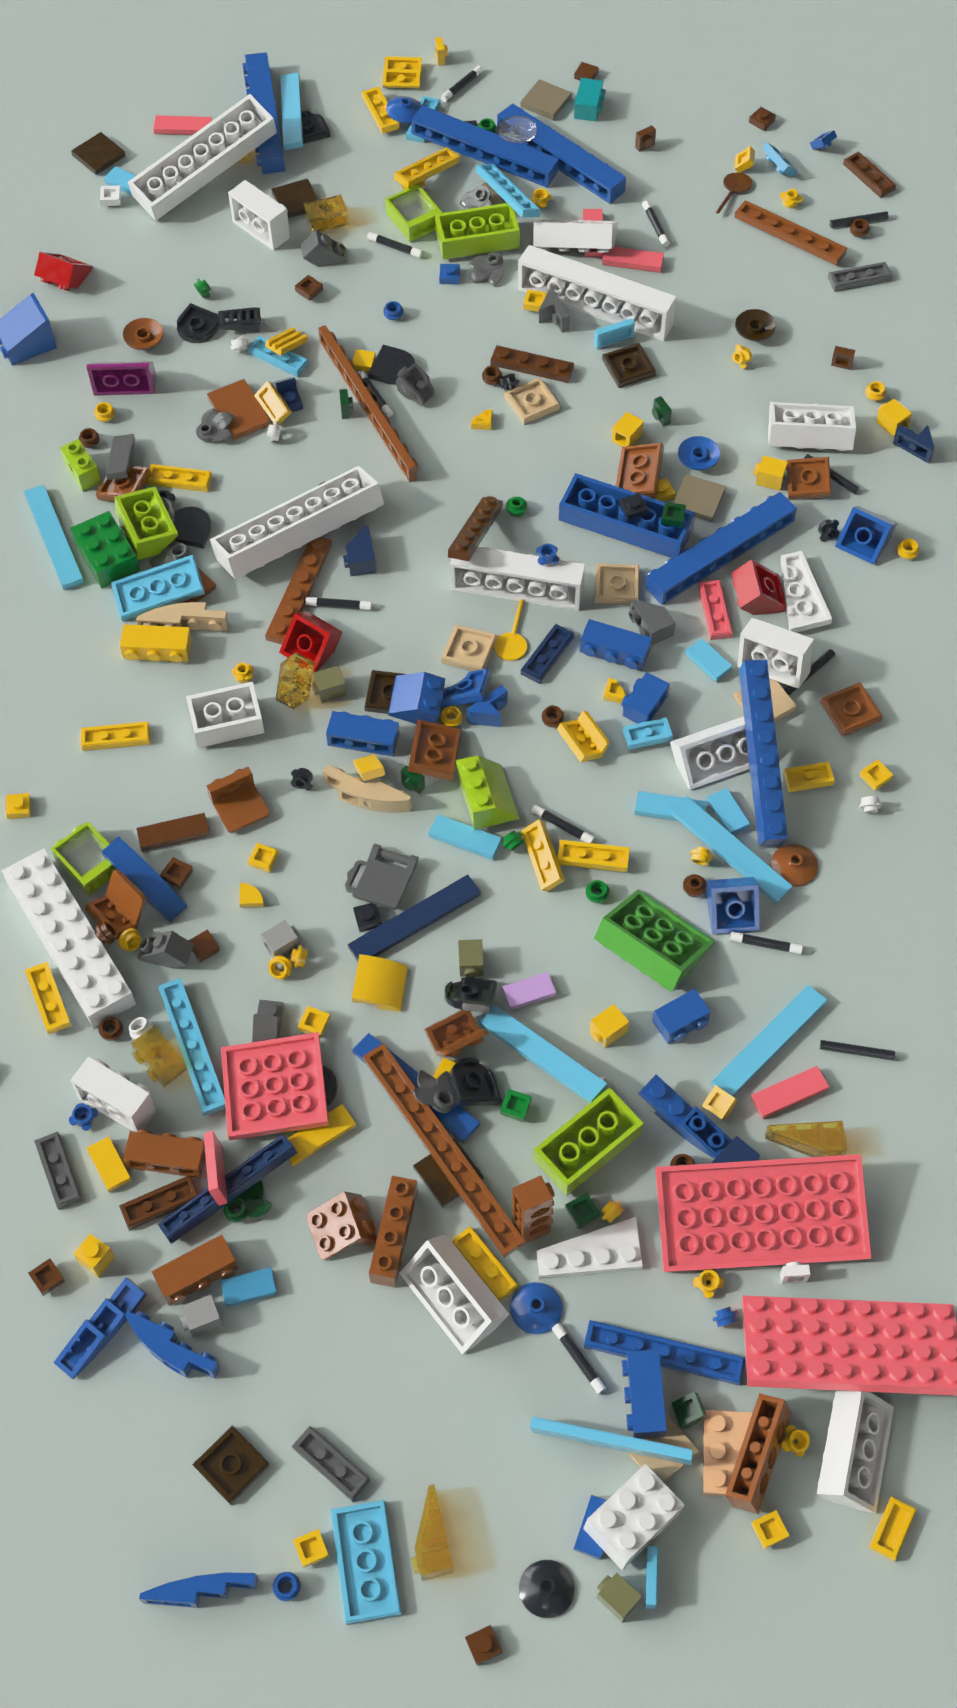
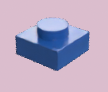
M834 130L822 133L811 141L810 145L813 150L821 148V150L826 149L832 145L831 141L837 138Z
M440 264L439 284L459 285L460 264Z

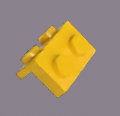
M582 711L577 720L560 723L557 728L580 762L601 758L610 744L588 711Z

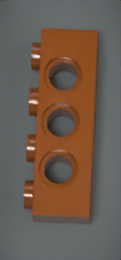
M393 1175L391 1177L369 1270L370 1283L396 1288L418 1193L417 1180Z
M542 1176L512 1188V1223L524 1238L525 1244L551 1233L552 1215L554 1214L552 1206L555 1205L553 1201L555 1193L549 1182L545 1183Z
M761 1393L758 1395L725 1494L734 1508L759 1515L781 1442L785 1435V1428L788 1426L792 1414L784 1399Z

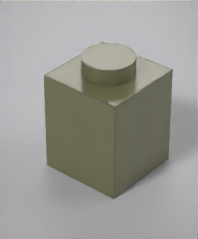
M339 665L313 673L314 682L311 683L314 695H319L321 703L347 696L346 684Z
M482 939L458 940L460 977L477 978L478 976H484Z
M617 1572L612 1578L607 1575L597 1587L600 1590L597 1599L621 1622L626 1619L642 1598Z

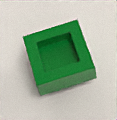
M508 1089L500 1109V1115L524 1122L532 1097Z

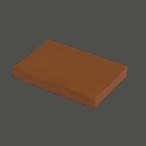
M245 379L207 393L208 400L218 413L228 412L233 414V421L227 428L232 434V440L269 426V418Z
M663 443L622 447L616 486L647 497H657L664 452Z
M417 719L407 771L453 781L462 729Z

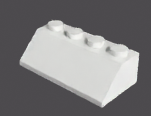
M540 219L534 222L533 246L545 251H550L551 247H557L558 251H570V248H578V252H589L590 248H596L597 252H609V249L615 246L618 221Z
M770 402L769 446L777 448L795 447L797 449L853 450L856 433L854 406Z
M744 716L670 742L675 763L690 790L750 769Z
M446 1234L427 1240L399 1273L462 1355L494 1332L509 1315Z
M836 1390L825 1452L823 1454L821 1474L818 1481V1495L835 1504L869 1513H876L894 1406L871 1392Z

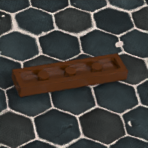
M496 345L490 360V365L565 383H569L574 370L573 362Z

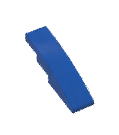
M117 837L102 851V856L126 875L143 892L146 902L169 922L173 921L187 908V905L174 890L120 837Z
M125 1277L110 1299L105 1298L90 1320L85 1319L53 1363L71 1379H75L126 1323L127 1318L125 1315L127 1311L134 1313L148 1293L130 1278Z
M232 1572L198 1575L168 1582L140 1593L139 1600L143 1604L199 1608L200 1597L228 1599L229 1587L257 1589L258 1577L256 1573Z

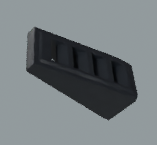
M252 307L218 311L219 329L259 332L261 324L260 308Z

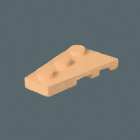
M705 1410L708 1418L703 1420V1495L725 1496L752 1412Z

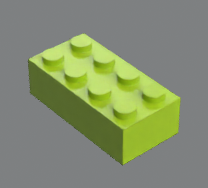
M508 203L435 214V232L443 260L520 248L519 225L515 211Z
M609 1087L533 1149V1160L567 1197L641 1136L644 1123Z

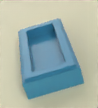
M271 1267L220 1280L226 1307L277 1295Z

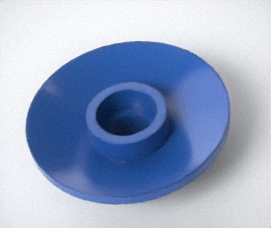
M395 97L387 103L386 112L391 119L397 122L412 123V118L422 104L411 97Z
M693 436L685 439L680 444L678 457L687 468L700 471L707 470L715 466L719 461L720 449L713 440L707 437Z
M539 1282L528 1283L520 1287L513 1295L510 1303L511 1317L522 1331L536 1335L544 1334L552 1330L560 1321L562 1302L558 1293L549 1285ZM533 1302H539L541 1307L534 1309L531 1305Z

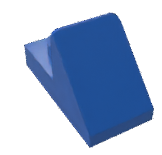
M501 685L486 695L484 700L478 701L467 708V722L474 725L502 726L501 714L498 711L502 710L508 703V691Z

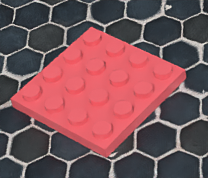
M318 1032L221 1047L229 1141L329 1125L321 1044Z

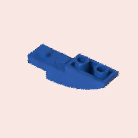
M657 1074L638 1093L656 1110L654 1112L655 1115L685 1140L715 1159L732 1141L696 1106L692 1108Z
M127 1311L125 1316L135 1335L143 1346L162 1364L186 1378L191 1369H194L216 1379L220 1368L218 1363L215 1362L216 1358L206 1352H202L201 1355L192 1351L193 1348L180 1341L176 1344L178 1338L171 1325L165 1322L156 1324L150 1321L151 1318L148 1315L139 1311L136 1314Z

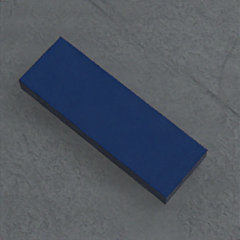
M555 624L522 667L521 675L540 684L573 640L574 633Z

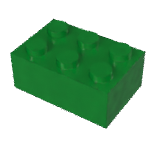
M110 511L70 527L74 543L101 589L111 585V582L140 572L137 556Z

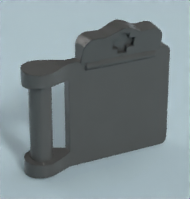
M374 843L367 862L358 860L355 862L354 867L347 872L346 891L352 893V896L356 899L396 910L417 866L419 857L414 855L409 857L392 852ZM378 857L407 865V868H399L376 860Z

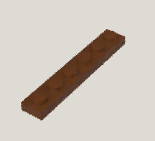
M493 496L481 498L449 547L448 558L470 561L502 510L503 500H497Z

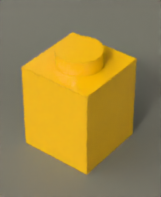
M892 399L890 402L880 406L876 423L895 437L896 430L900 425L906 428L909 427L912 412L897 400Z
M626 412L612 427V442L621 447L633 446L643 435L644 421Z
M763 455L761 463H756L753 475L757 476L755 485L780 491L788 461Z
M613 1004L591 1020L590 1034L597 1043L601 1042L606 1048L628 1032L629 1021Z
M89 1234L74 1252L78 1263L98 1278L115 1258L111 1248L92 1234Z

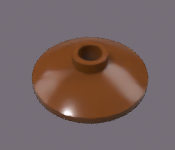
M151 318L135 319L129 322L123 330L124 342L129 347L137 350L150 349L156 346L163 338L161 324Z
M788 844L775 851L771 859V868L792 886L798 887L806 885L814 879L818 870V862L815 855L808 848L798 844ZM791 860H797L799 863H793Z

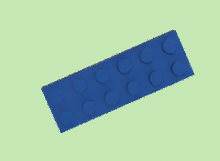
M575 473L559 504V521L674 559L683 552L694 529L696 512L686 509L683 527L661 524L665 502L641 495L648 507V514L628 521L619 505V500L637 493Z

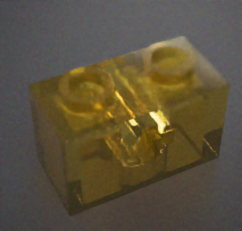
M341 194L304 203L305 219L311 233L315 230L323 232L349 225L348 209Z
M294 653L280 663L276 701L295 709L310 698L314 661Z
M153 1026L131 1042L134 1050L131 1053L139 1065L144 1063L148 1068L146 1073L154 1083L158 1081L165 1087L187 1070L184 1059L156 1026Z

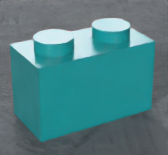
M581 78L574 105V119L596 122L598 114L602 113L603 102L601 101H605L606 89H603L602 80Z

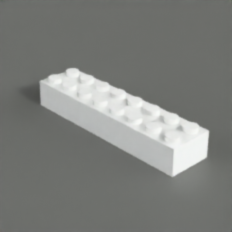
M251 94L247 95L131 179L128 184L132 196L155 221L276 134L274 118Z
M528 245L518 260V290L527 293V289L548 293L549 289L553 288L565 307L613 324L632 318L635 322V332L663 342L673 326L676 296L531 245Z
M357 466L210 539L216 559L234 579L243 577L247 573L263 567L277 558L283 557L290 551L301 548L304 544L320 538L322 535L336 530L340 526L354 521L360 516L384 505L379 483L360 466Z
M43 848L3 869L2 873L8 886L92 1028L99 1026L104 1018L115 1017L135 1006L136 1003L132 992L103 944L96 937L95 931L45 849Z

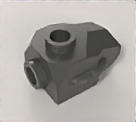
M416 363L409 368L405 366L398 372L396 380L397 390L405 398L413 400L422 406L435 394L429 376Z

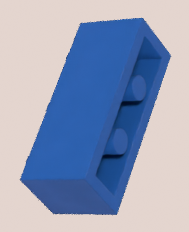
M589 619L580 639V652L590 657L594 656L610 663H617L630 669L643 671L651 651L652 637Z
M332 711L326 731L328 746L394 757L400 735L399 722H394L391 719L372 718L368 715H354L345 711Z
M659 1350L627 1351L626 1360H622L623 1377H628V1387H624L625 1404L630 1403L631 1414H626L627 1431H632L633 1437L639 1439L666 1437L667 1428Z

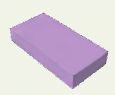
M548 972L502 986V991L510 1011L556 996V990Z

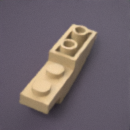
M206 602L167 605L147 611L137 616L136 619L137 625L189 627L191 630L228 631L229 626L227 612L207 610Z
M327 764L323 769L324 783L338 790V798L341 801L363 809L379 812L400 813L410 812L412 809L411 796L404 790H397L391 787L384 780L374 778L366 784L361 778L352 777L339 767L334 768Z

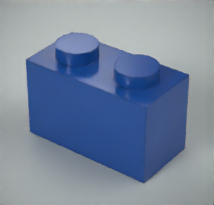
M646 672L642 679L638 678L636 680L632 693L624 697L621 704L623 706V717L635 723L651 721L667 699L670 683Z
M694 988L653 1011L652 1022L667 1044L673 1041L679 1042L689 1032L695 1029L698 1031L707 1026L711 1011Z

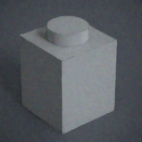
M286 920L263 932L261 938L263 946L272 958L278 955L286 957L291 954L293 948L297 949L300 934L294 925L290 927Z
M212 1295L181 1306L184 1315L179 1316L184 1331L190 1330L193 1337L223 1326Z

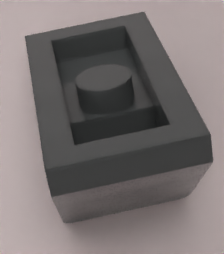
M549 289L539 309V323L552 319L554 325L558 326L561 332L568 331L570 316L554 289Z
M259 1000L257 1014L253 1015L252 1042L279 1038L284 1002Z

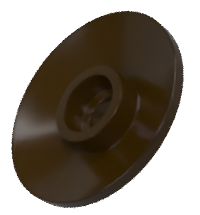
M749 309L738 315L735 321V328L738 334L747 340L762 341L773 335L776 322L773 316L764 310Z

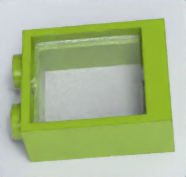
M419 184L385 199L386 214L409 242L435 231V214L443 213Z
M89 821L77 826L71 834L64 839L58 840L50 848L55 861L88 896L107 883L111 878L112 872L117 869L102 856V851L109 843Z

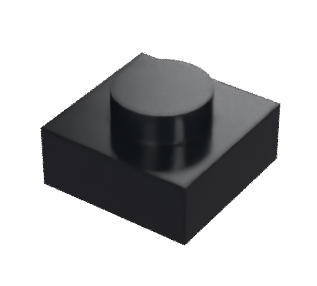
M640 493L619 500V505L628 521L648 514V507Z
M368 903L353 907L359 932L376 928L382 924L377 905Z

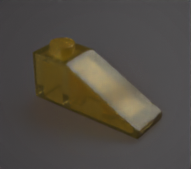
M843 1121L767 1125L764 1134L766 1140L810 1157L845 1155L847 1151Z
M434 1484L428 1487L414 1547L416 1556L411 1557L414 1574L420 1573L422 1581L454 1573Z

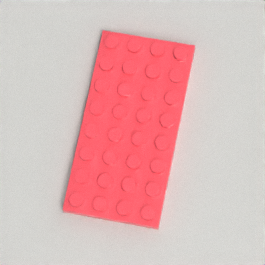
M861 1154L655 1167L663 1272L783 1265L790 1262L815 1263L871 1259Z
M742 1296L748 1387L957 1396V1323L953 1304Z

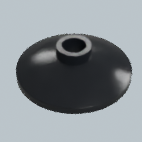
M537 1561L531 1564L521 1576L519 1583L521 1601L524 1607L537 1617L547 1619L563 1614L569 1608L574 1598L575 1586L573 1578L567 1568L556 1561ZM549 1582L552 1585V1590L544 1592L541 1587L543 1583Z

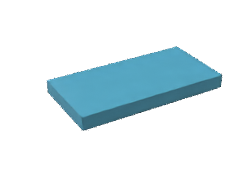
M194 555L111 582L120 618L123 622L147 611L177 604L205 594Z
M385 1500L331 1509L346 1625L402 1615Z

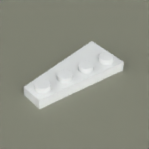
M798 551L781 555L780 562L789 631L796 633L831 624L832 617L803 552Z
M636 1217L536 1251L539 1279L642 1270L643 1267Z

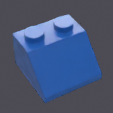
M855 506L849 514L835 547L874 565L887 546L897 523L860 506Z
M427 672L396 676L388 716L417 724V719L434 723L439 716L446 678Z
M754 877L707 880V904L712 934L731 933V931H760L759 885Z

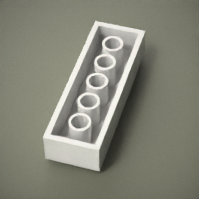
M478 547L469 562L451 558V590L515 601L523 599L527 603L579 611L584 590L585 564L576 561L559 560L557 564L540 565L537 562L539 556L496 550L489 547Z

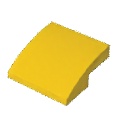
M385 56L382 87L420 89L422 57Z
M359 954L352 1002L374 1004L377 1006V1009L401 1012L408 966L384 958Z

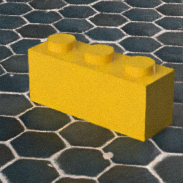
M123 624L120 641L123 659L150 660L154 662H189L192 645L189 627Z

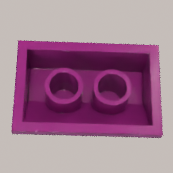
M153 361L87 364L86 368L94 396L155 394L156 372Z

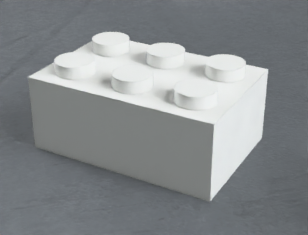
M246 180L228 192L232 220L236 225L273 251L290 238L288 212L283 204H279L270 195L263 193Z
M751 618L740 634L738 667L740 668L745 660L767 659L770 679L799 689L810 673L814 639Z
M253 682L186 696L198 748L265 733Z
M88 1057L70 1080L79 1100L92 1108H96L97 1111L130 1131L138 1132L140 1129H145L157 1113L153 1103L154 1100L150 1096V1090L140 1083L137 1085L130 1082L129 1077L120 1071H117V1073L113 1072L104 1061L100 1059L95 1061Z
M644 1464L587 1519L583 1529L616 1565L623 1570L681 1513L685 1504Z

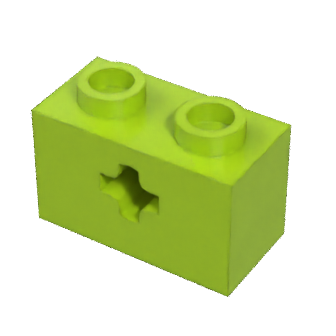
M79 439L60 447L64 464L82 492L101 483L98 468Z

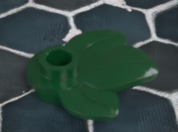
M258 1181L225 1205L224 1214L230 1222L239 1223L246 1218L257 1219L270 1210L271 1202L263 1199L264 1186L262 1181ZM237 1208L242 1209L241 1212L237 1214L233 1213V1211Z

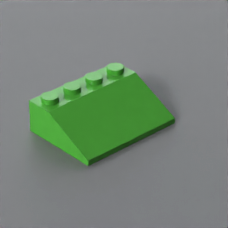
M639 889L602 918L594 937L602 946L608 948L671 992L684 982L716 942Z

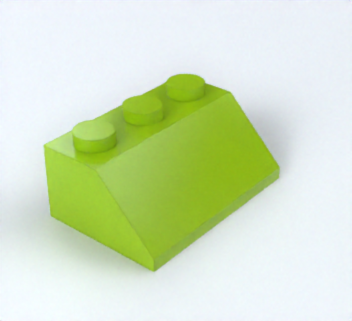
M156 487L115 497V514L131 548L137 556V560L157 556L178 536V532Z
M479 755L456 760L458 782L474 830L519 820V815L501 764Z

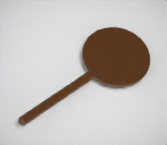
M736 172L725 176L723 184L730 192L717 209V214L721 212L734 192L743 193L752 187V180L748 175Z

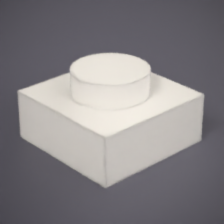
M120 185L100 186L101 206L121 205Z
M801 1262L787 1263L780 1272L781 1284L806 1283L810 1277L809 1264L802 1265Z

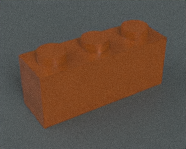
M140 1129L138 1132L130 1131L123 1160L126 1167L131 1169L179 1176L191 1175L193 1178L201 1179L206 1158L205 1143L200 1138L193 1136L185 1139L178 1138L171 1133L157 1135L144 1129Z
M221 1234L151 1272L169 1306L182 1303L188 1298V1295L195 1291L201 1292L211 1286L212 1282L220 1278L226 1279L232 1276L235 1270L238 1269V1266Z

